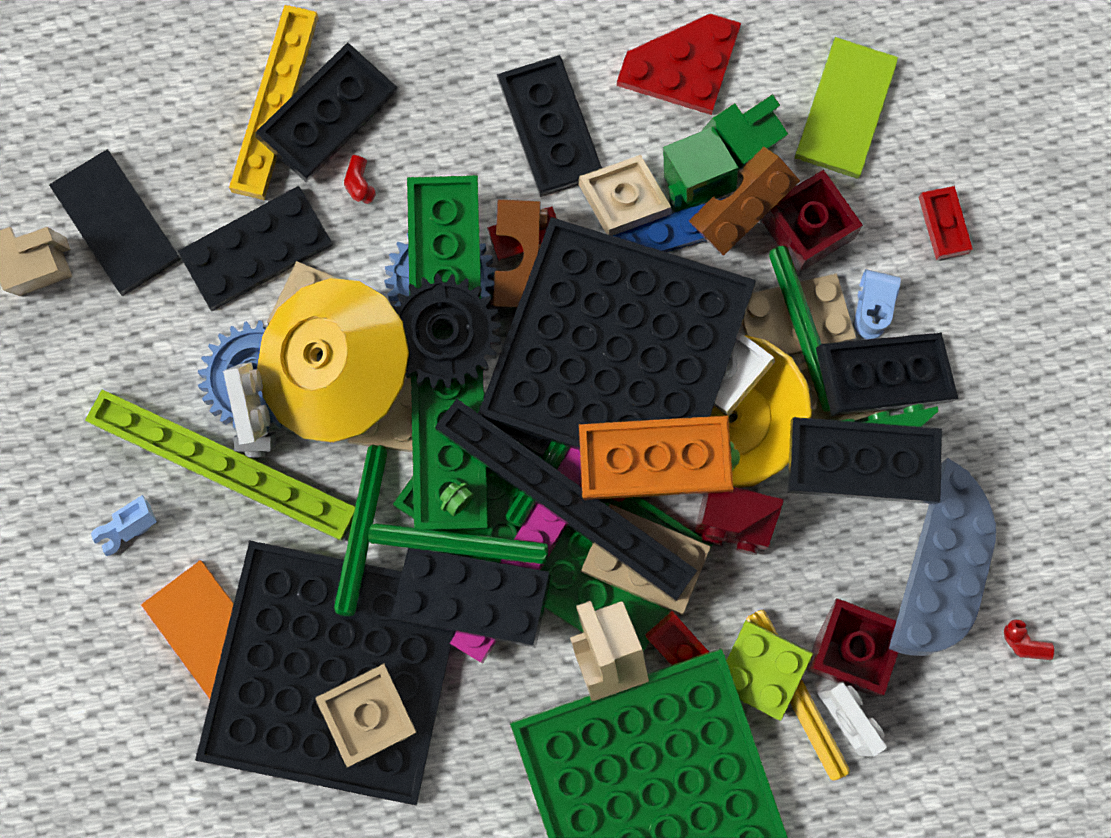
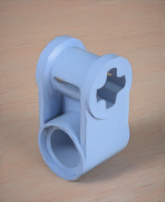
M865 269L860 281V287H863V289L858 291V305L854 320V328L860 337L866 340L876 339L890 325L900 289V277ZM869 315L874 316V322H875V323H878V324L872 323L873 319H872V317L869 316Z

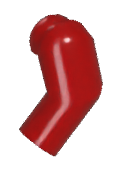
M352 155L344 178V186L353 200L369 204L374 200L376 190L374 187L368 186L367 181L363 178L368 161L364 157Z
M1014 619L1004 627V639L1017 656L1048 661L1053 659V643L1032 641L1027 633L1028 630L1026 629L1027 625L1025 622Z

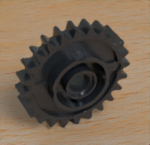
M436 274L433 284H430L425 277H422L421 288L418 289L414 285L409 284L410 295L405 296L399 293L397 296L401 306H392L403 322L409 350L405 377L409 379L415 374L418 375L417 384L420 387L426 380H430L432 390L434 391L440 382L445 384L447 391H451L453 381H457L464 388L465 377L470 376L473 380L477 381L478 375L476 370L478 368L485 371L489 370V365L485 359L497 358V353L491 346L501 345V338L493 335L502 330L501 323L492 322V320L499 316L498 310L487 309L492 303L491 297L480 299L481 287L478 286L473 290H469V279L467 278L460 285H457L454 274H451L445 283L442 282L439 274ZM441 325H448L453 329V334L446 340H439L433 335L435 329Z

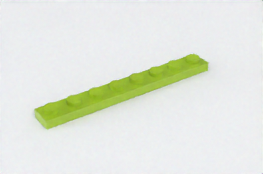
M103 389L100 391L85 419L86 422L341 542L352 523L355 511L354 506Z

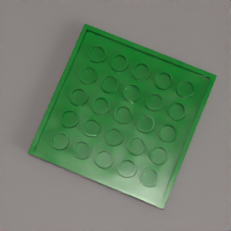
M721 648L648 673L649 682L595 701H592L588 694L510 722L548 838H788L723 649Z

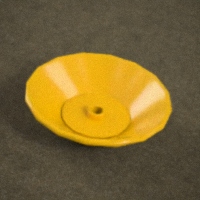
M329 278L298 290L278 307L262 335L257 365L262 379L263 398L278 422L304 439L331 443L366 432L388 414L404 385L409 350L403 322L384 295L361 281ZM322 350L323 357L320 361H318L317 354L319 351Z
M747 335L744 336L772 355L775 363L731 413L738 416L735 422L729 423L730 442L734 444V449L738 450L740 454L739 463L732 471L733 487L737 488L755 486L782 471L789 463L791 419L793 417H812L809 386L793 358L769 341ZM714 406L711 417L727 415Z

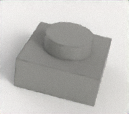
M276 432L265 433L255 442L239 445L238 436H234V451H245V456L247 457L267 456V451H271L276 447Z

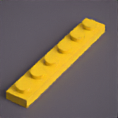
M284 4L229 189L232 193L265 200L277 156L255 137V132L297 92L319 19L316 11Z

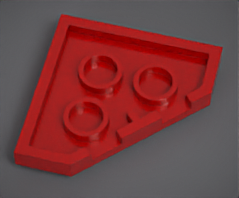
M709 13L627 51L616 86L712 115L741 23Z

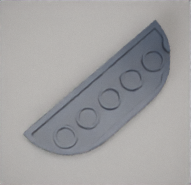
M949 458L941 463V502L937 505L929 504L889 646V649L906 655L926 656L943 651L958 643L968 634L979 612L994 552L996 523L991 505L982 488L971 476L970 472Z

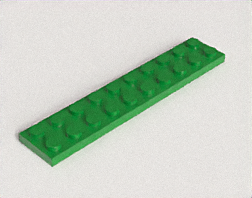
M478 175L407 177L409 284L419 289L422 287V277H425L430 284H433L436 274H439L442 282L445 283L451 274H454L457 285H460L467 278L469 279V290H473L478 286L481 287ZM441 325L435 329L433 335L439 340H446L453 334V329L448 325ZM480 368L476 370L478 375L477 381L473 380L470 376L465 377L464 388L457 381H453L451 391H447L443 382L439 383L435 391L432 390L430 380H426L420 387L417 384L418 375L415 374L411 377L414 529L437 531L488 529L486 466L435 430V426L456 398L475 412H479L484 399L483 370ZM454 482L458 486L465 482L468 484L467 489L474 494L470 503L457 516H453L448 511L444 512L441 509L443 501L440 500L442 493Z

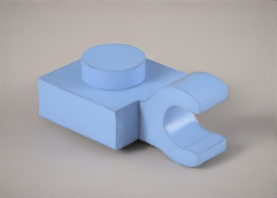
M141 495L113 513V520L106 525L95 528L91 536L95 544L102 539H110V541L102 545L104 554L109 556L118 551L121 539L127 542L135 536H140L147 532L157 521L149 502Z

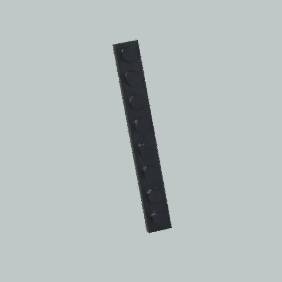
M456 398L435 426V430L674 602L677 601L698 571L600 500H583L582 487Z

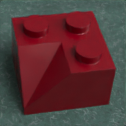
M824 169L795 186L761 219L778 246L788 247L798 274L853 241L863 226Z
M733 487V492L703 493L694 533L702 536L703 541H707L713 546H722L723 542L737 545L736 551L757 555L758 551L764 552L769 547L784 499Z
M836 598L816 637L811 651L814 654L806 671L836 683L843 682L845 686L850 685L855 690L873 697L884 696L898 652L889 649L896 620Z

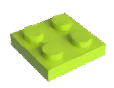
M745 620L726 661L740 700L781 721L814 653L749 620Z

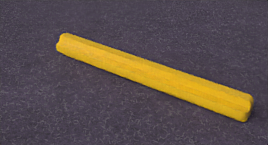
M759 610L746 618V620L778 635L765 610ZM801 679L790 704L829 778L832 781L839 780L850 773V768Z

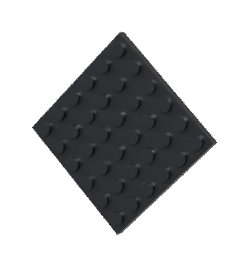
M551 217L478 414L489 421L580 450L579 424L711 417L756 280Z
M249 540L195 761L417 806L450 654V642L453 639L454 632L398 622L391 619L402 571L365 564L355 614L353 616H342L336 613L334 606L344 563L343 559ZM385 664L417 733L347 767L315 698Z

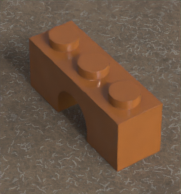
M765 147L739 171L744 177L743 182L732 195L723 200H717L715 197H712L689 220L691 225L723 256L800 182L799 178L785 162Z
M498 199L496 235L516 238L523 247L524 257L521 264L514 270L495 271L494 306L518 307L541 246L539 244L540 230H547L548 210L541 209L540 201Z

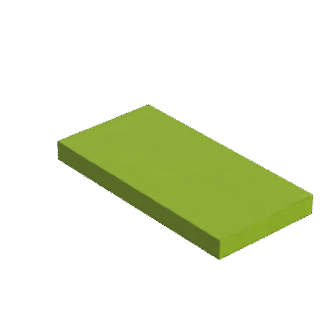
M835 37L794 158L859 179L899 57Z

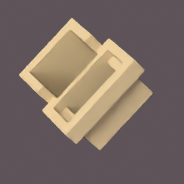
M11 227L0 230V284L3 291L21 296L71 278L72 274L63 253L71 250L67 238L49 227L19 237H15Z
M591 601L578 605L577 610L584 633L570 637L591 700L595 701L649 682L643 650L623 601L594 611Z

